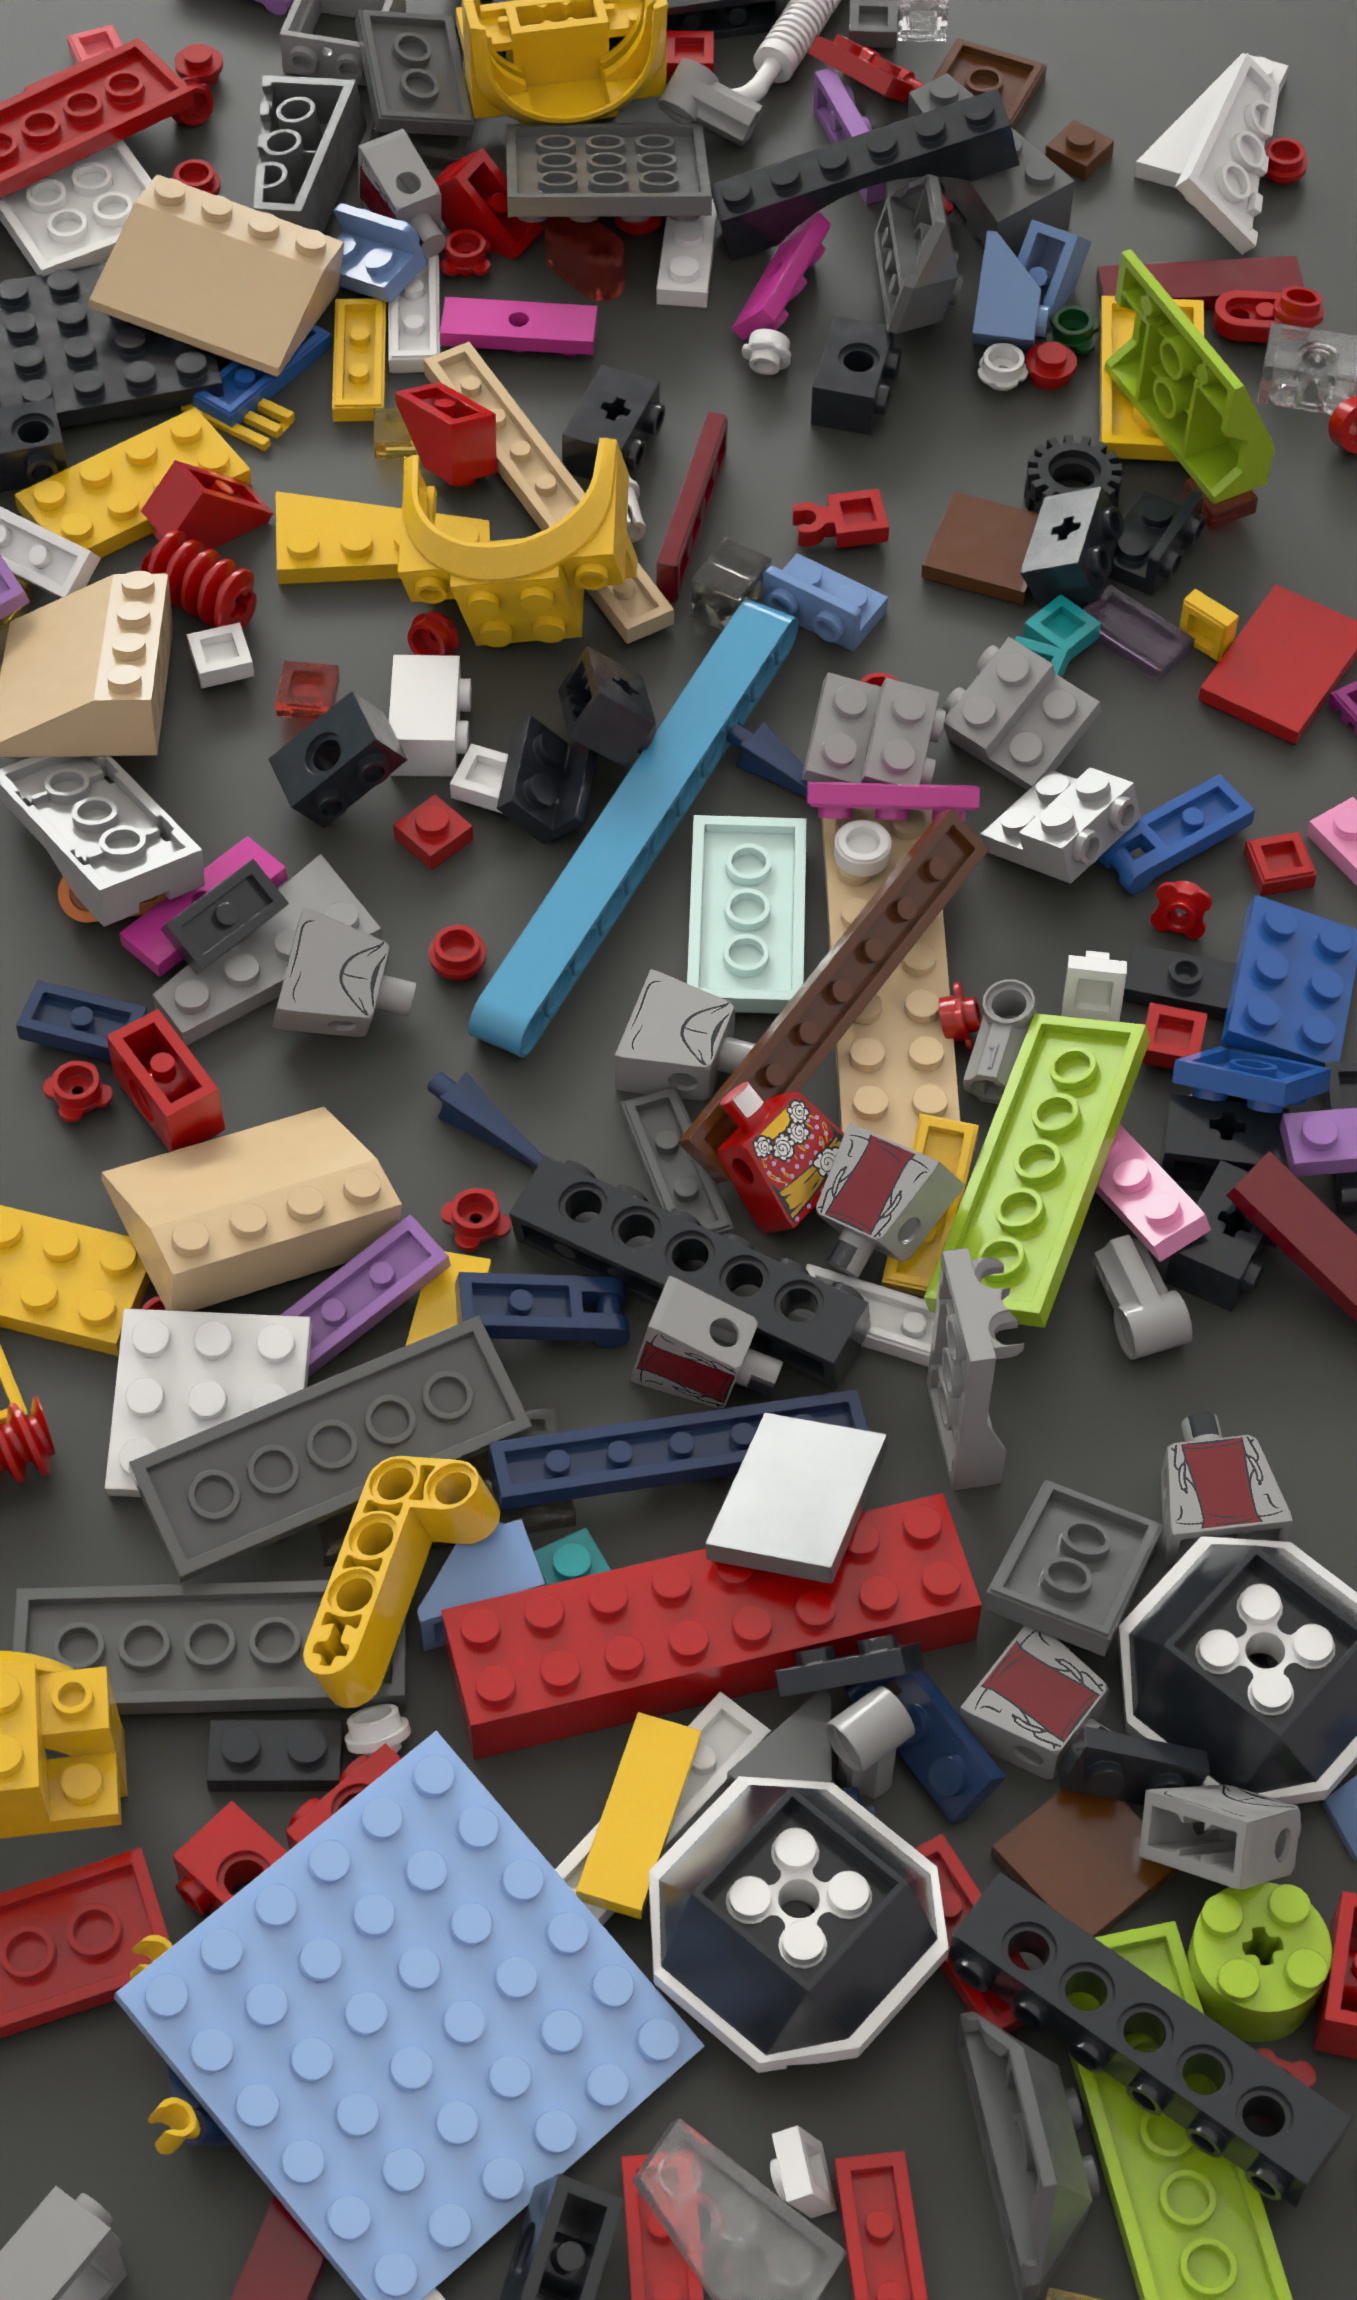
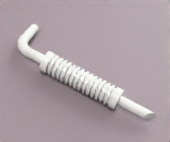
M790 0L754 54L753 62L757 73L746 85L732 90L758 103L768 93V89L773 82L784 83L788 81L810 49L816 35L820 34L841 0Z

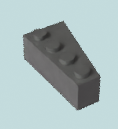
M946 73L909 92L907 118L973 97L974 95ZM1012 128L1019 166L974 181L952 177H938V179L945 188L944 196L952 203L953 208L958 207L965 217L966 229L974 241L980 239L985 247L987 231L998 232L1016 256L1020 253L1032 219L1061 230L1069 227L1075 181Z
M263 75L262 89L264 100L260 106L262 128L261 135H258L259 165H256L253 209L270 213L277 218L304 228L324 233L357 153L358 146L367 128L356 80Z

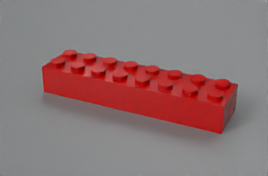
M941 1493L862 1512L832 1584L710 1561L706 1558L705 1548L442 1609L441 1615L444 1646L473 1759L476 1760L635 1722L638 1712L656 1717L707 1705L719 1692L732 1699L778 1688L775 1671L797 1665L795 1652L833 1645L836 1657L859 1653L856 1641L889 1634H896L897 1641L903 1645L919 1642L921 1653L975 1641L982 1603L945 1496Z

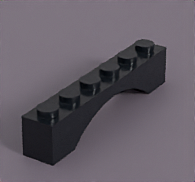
M997 88L710 184L714 206L733 261L780 245L795 228L813 214L838 199L864 188L897 179L922 177L928 174L937 177H952L974 181L1019 166V160L1011 124Z

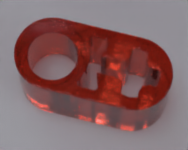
M548 217L544 221L545 261L550 270L586 297L593 300H611L623 292L625 287L624 243L619 236L597 220L592 222H576L569 219V217Z

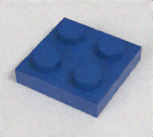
M1219 1046L1175 1059L1172 1083L1193 1087L1192 1096L1200 1099L1225 1101L1228 1099V1095L1248 1099L1247 1108L1266 1113H1281L1285 1106L1305 1105L1306 1099L1328 1092L1331 1069L1227 1046Z

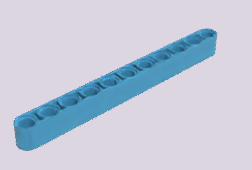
M749 599L741 603L657 729L650 746L643 750L480 995L469 1020L468 1032L470 1036L523 1058L532 1051L729 748L730 743L726 741L729 731L736 723L742 725L745 723L788 657L798 632L799 622L796 617Z

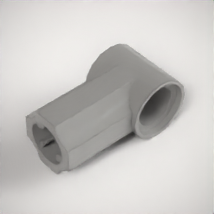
M682 59L657 102L658 107L679 123H702L703 127L741 147L744 146L754 132L763 108L762 105L719 83L717 76L711 70L690 59Z
M1005 979L994 983L983 996L984 1016L963 1079L965 1091L972 1093L982 1102L999 1105L1034 1013L1037 1014L1036 1001L1032 989L1026 983L1016 979ZM1008 1016H1018L1012 1019H1004Z
M1130 1235L1110 1240L1105 1247L1094 1253L1092 1265L1114 1308L1113 1319L1116 1334L1121 1348L1130 1360L1191 1342L1193 1334L1192 1324L1184 1300L1176 1290L1168 1292L1147 1248L1139 1239L1131 1238Z
M878 1686L826 1723L825 1733L829 1743L838 1755L836 1781L842 1788L857 1787L860 1795H865L872 1799H876L891 1788L896 1748L913 1737L915 1729L911 1717L903 1704L884 1686Z

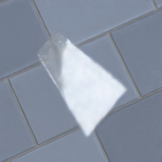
M680 2118L670 2123L632 2180L712 2300H817L847 2253L843 2247Z

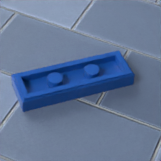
M314 325L278 377L232 361L219 372L224 396L215 397L207 391L198 392L196 395H193V407L230 427L242 423L244 416L249 411L255 412L258 409L257 404L263 398L267 400L272 398L332 346L331 333Z

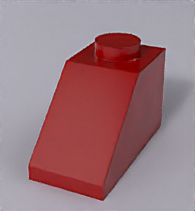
M484 148L449 165L435 180L441 193V220L451 233L461 229L477 231L490 241L491 251L511 260L517 258L544 229L540 222L529 223L519 220L518 217H508L507 178Z
M441 382L395 392V403L425 469L444 479L448 485L457 487L469 486L474 484L477 478L497 474L496 413Z
M174 460L141 509L143 515L155 527L153 534L159 541L171 531L181 530L188 536V541L191 539L199 540L204 545L205 550L214 549L267 523L274 514L247 482Z

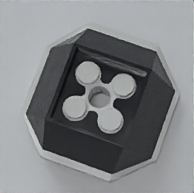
M1201 1536L1119 1625L1118 1647L1124 1700L1125 1732L1131 1736L1207 1751L1210 1773L1201 1786H1234L1289 1804L1325 1800L1357 1763V1592L1291 1542ZM1255 1653H1265L1275 1658L1279 1665L1269 1669L1259 1668L1253 1665L1247 1657Z
M739 1776L649 1870L654 1985L758 2073L787 2069V2065L820 2064L858 2058L947 1958L949 1947L937 1866L831 1782ZM798 1900L809 1904L815 1912L805 1918H794L787 1915L781 1907L787 1902Z

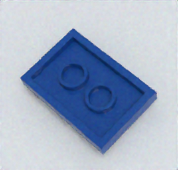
M1255 895L1247 908L1220 1043L1245 1051L1324 1067L1325 1062H1340L1357 968V929Z

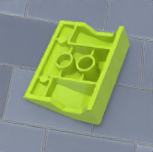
M1131 249L1121 252L1115 301L1120 307L1136 311L1132 338L1105 361L1104 369L1213 505L1266 485L1275 454V445L1245 386Z

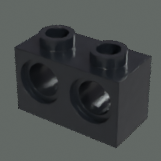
M53 398L0 407V492L30 487L68 469Z

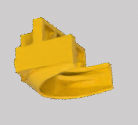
M462 0V7L456 8V24L464 53L465 79L474 119L508 115L521 121V124H584L602 118L618 117V110L631 103L634 99L661 96L666 88L667 0H516L480 5V0ZM625 36L616 47L609 51V38ZM506 51V59L496 52Z
M599 438L593 477L586 494L577 506L551 527L520 539L470 542L450 536L435 526L436 488L435 486H426L419 470V455H412L404 459L398 575L411 603L424 602L436 604L444 600L456 599L476 646L504 647L510 643L530 641L555 643L566 638L582 637L584 589L599 590L605 586L625 585V579L637 578L638 559L627 531L629 473L616 439Z
M0 1651V1839L122 1825L120 1797H128L125 1732L118 1713L107 1667L75 1670L59 1661L43 1656L14 1651ZM45 1749L70 1756L47 1759Z

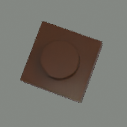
M1073 120L1046 145L1045 156L1061 170L1082 181H1086L1112 156L1114 140Z

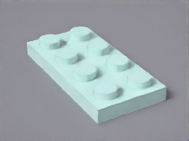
M694 815L687 984L729 1001L735 1007V1012L780 1014L804 984L806 818Z

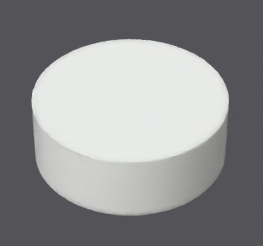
M855 820L843 825L835 836L834 859L837 865L844 872L858 877H868L880 873L887 867L890 861L892 845L890 834L883 826L870 820Z

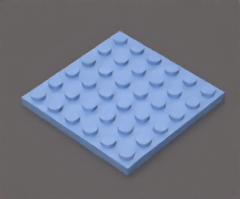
M437 1731L432 1733L119 1989L114 1996V1999L360 2300H422L529 2204L535 2185L557 2174H563L705 2046Z

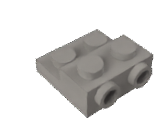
M1008 637L1000 649L995 645H991L983 652L975 669L976 674H978L977 678L967 690L958 687L952 691L942 710H946L944 729L949 741L1027 791L1050 770L1055 771L1102 712L1100 701L1056 675L1052 663Z
M828 672L823 681L801 779L810 782L930 785L936 760L926 757L929 741L938 742L946 717V710L936 708L939 692L886 678L880 687Z
M1088 768L1078 779L1050 770L980 834L981 839L989 848L987 853L1071 884L1141 818L1134 783L1093 768Z

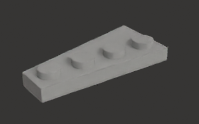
M321 854L278 889L289 903L281 912L198 975L187 965L153 994L155 1008L160 1010L186 1046L279 997L302 907L317 911L382 940L381 927Z

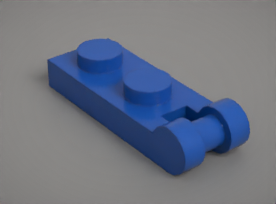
M1218 774L1142 816L1098 860L1107 869L1114 868L1120 874L1118 877L1119 883L1131 895H1135L1145 890L1154 878L1250 826L1253 822L1255 809L1221 774ZM1140 847L1145 854L1136 859L1130 852Z

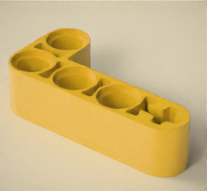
M395 1456L381 1461L369 1474L303 1653L306 1667L337 1706L343 1708L358 1707L367 1703L377 1694L382 1685L432 1542L474 1544L486 1539L498 1525L500 1519L498 1504L477 1470L470 1463L452 1459Z

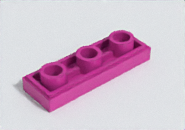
M820 212L815 213L795 228L777 248L731 328L743 341L749 340L751 333L758 329L776 331L788 317V312L784 309L785 306L805 287L807 279L803 276L805 271L821 258L826 249L821 243L827 235L831 223Z
M445 297L440 327V346L456 347L470 342L474 348L510 350L517 353L533 351L561 353L567 356L577 354L593 355L598 321V306Z
M807 782V803L810 807H818L819 818L849 819L852 818V808L875 809V819L909 820V809L932 810V820H934L940 812L952 808L963 821H966V811H976V808H979L980 788L969 785Z
M247 836L204 868L205 886L171 900L166 897L119 933L121 945L156 975L161 977L184 959L160 930L167 922L251 859L257 862L276 887L288 880L286 867Z

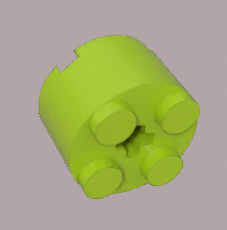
M1266 1882L1242 1890L1228 1887L1218 1894L1211 1896L1205 1902L1198 1917L1186 1957L1204 2014L1240 2040L1260 2043L1278 2040L1292 2034L1312 2012L1330 1970L1332 1944L1323 1918L1310 1903L1308 1895L1301 1888L1292 1884L1278 1885Z

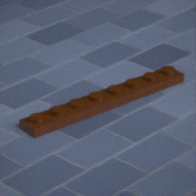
M952 808L937 815L677 1142L717 1183L731 1180L718 1158V1148L738 1128L720 1105L724 1096L736 1086L747 1081L763 1101L770 1097L793 1091L799 1093L988 852L989 848Z

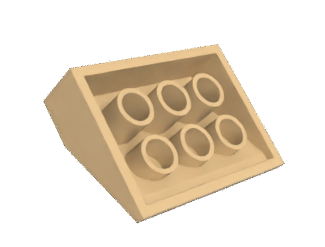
M157 174L135 201L89 298V308L278 377L339 291L344 242L324 235L317 230L304 228L277 218L270 213L257 211L230 201L223 196L213 195L183 184L176 179L166 178Z
M145 571L113 574L10 621L0 673V758L157 755L174 629L168 574H150Z
M325 1107L110 1169L101 1174V1180L167 1311L192 1312L348 1263L399 1223L402 1203L378 1159Z

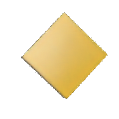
M1194 589L1183 601L1178 637L1219 662L1234 642L1239 615L1199 590Z

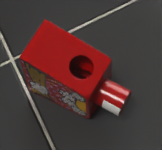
M748 1081L743 1082L727 1093L720 1102L722 1108L738 1128L718 1148V1158L757 1227L763 1234L793 1229L817 1205L845 1133L801 1093L793 1091L770 1097L763 1101Z

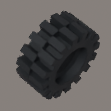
M1064 435L1062 444H1059L1056 437L1048 439L1046 448L1040 444L1034 449V456L1030 455L1028 460L1024 490L1027 510H1033L1034 513L1039 514L1044 497L1102 486L1111 504L1118 507L1122 480V465L1117 464L1118 456L1114 451L1106 454L1107 445L1101 441L1095 447L1090 446L1091 437L1082 436L1081 443H1076L1073 440V435ZM1077 480L1087 484L1088 487L1068 488L1057 482Z

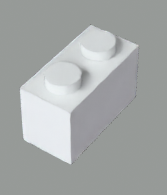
M393 655L389 723L408 760L392 772L391 776L455 775L458 768V754H466L469 749V721H460L461 712H471V678H461L460 656Z

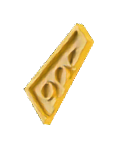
M276 491L278 584L400 579L398 575L402 508ZM436 513L435 526L444 533L470 542L490 541L489 520Z

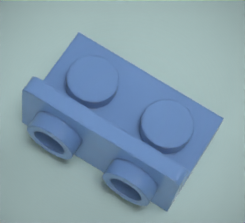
M340 203L334 209V214L342 229V233L336 239L344 242L339 287L391 303L428 264L419 244L418 233L406 221L375 214L368 209H359Z
M798 553L783 570L770 566L763 574L762 605L796 617L799 626L817 634L825 641L834 642L852 652L856 650L887 612V596Z

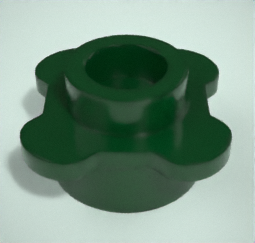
M1069 305L1060 308L1051 315L1050 324L1052 330L1051 333L1046 335L1045 342L1063 344L1074 353L1082 355L1089 354L1095 349L1093 335L1099 331L1100 322L1088 309L1077 305Z

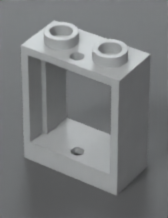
M294 0L279 34L283 73L314 78L356 80L357 85L367 86L359 42L312 34L320 14L327 13L356 18L358 9L406 13V0Z
M55 2186L0 2251V2300H107L128 2275L119 2252L122 2242L110 2228L114 2222L112 2216L87 2194L81 2193L74 2200L59 2187Z

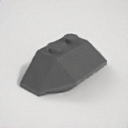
M928 174L908 183L904 189L896 188L889 191L874 233L887 331L896 334L942 322L948 304H956L962 288L963 276L958 274L957 271L959 253L953 248L939 179L937 176Z
M976 2012L961 2013L956 2034V2044L1017 2299L1038 2300L1085 2226L1092 2198H1098L1100 2195L1099 2179L1091 2154L1081 2156L1075 2133L1076 2130L1082 2129V2113L1079 2099L1074 2087L1064 2089L1059 2066Z

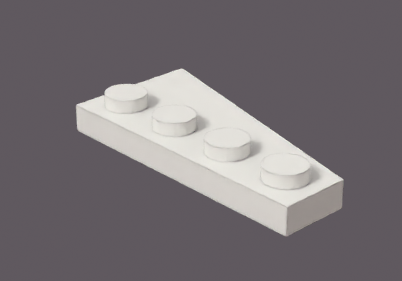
M1250 55L1279 86L1280 94L1286 81L1289 65L1270 61L1264 57ZM1232 64L1136 161L1134 177L1176 188L1178 179Z
M1248 53L1233 62L1175 186L1185 199L1242 255L1256 247L1258 232L1252 227L1254 217L1260 214L1262 209L1263 196L1258 193L1260 177L1266 174L1268 169L1269 157L1266 156L1264 146L1265 140L1273 135L1279 86Z

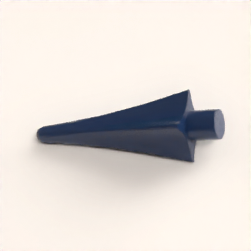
M765 722L760 725L755 733L740 723H736L731 728L726 741L742 752L736 767L768 779L807 798V782L810 781L801 779L804 764L783 744Z
M442 1071L433 1076L427 1085V1090L442 1101V1108L438 1118L502 1149L534 1170L537 1169L544 1155L513 1126L467 1072L464 1073L457 1083Z

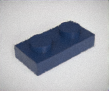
M37 980L18 1019L16 1028L19 1039L111 1061L106 1036L147 1015L148 1009L147 1006Z

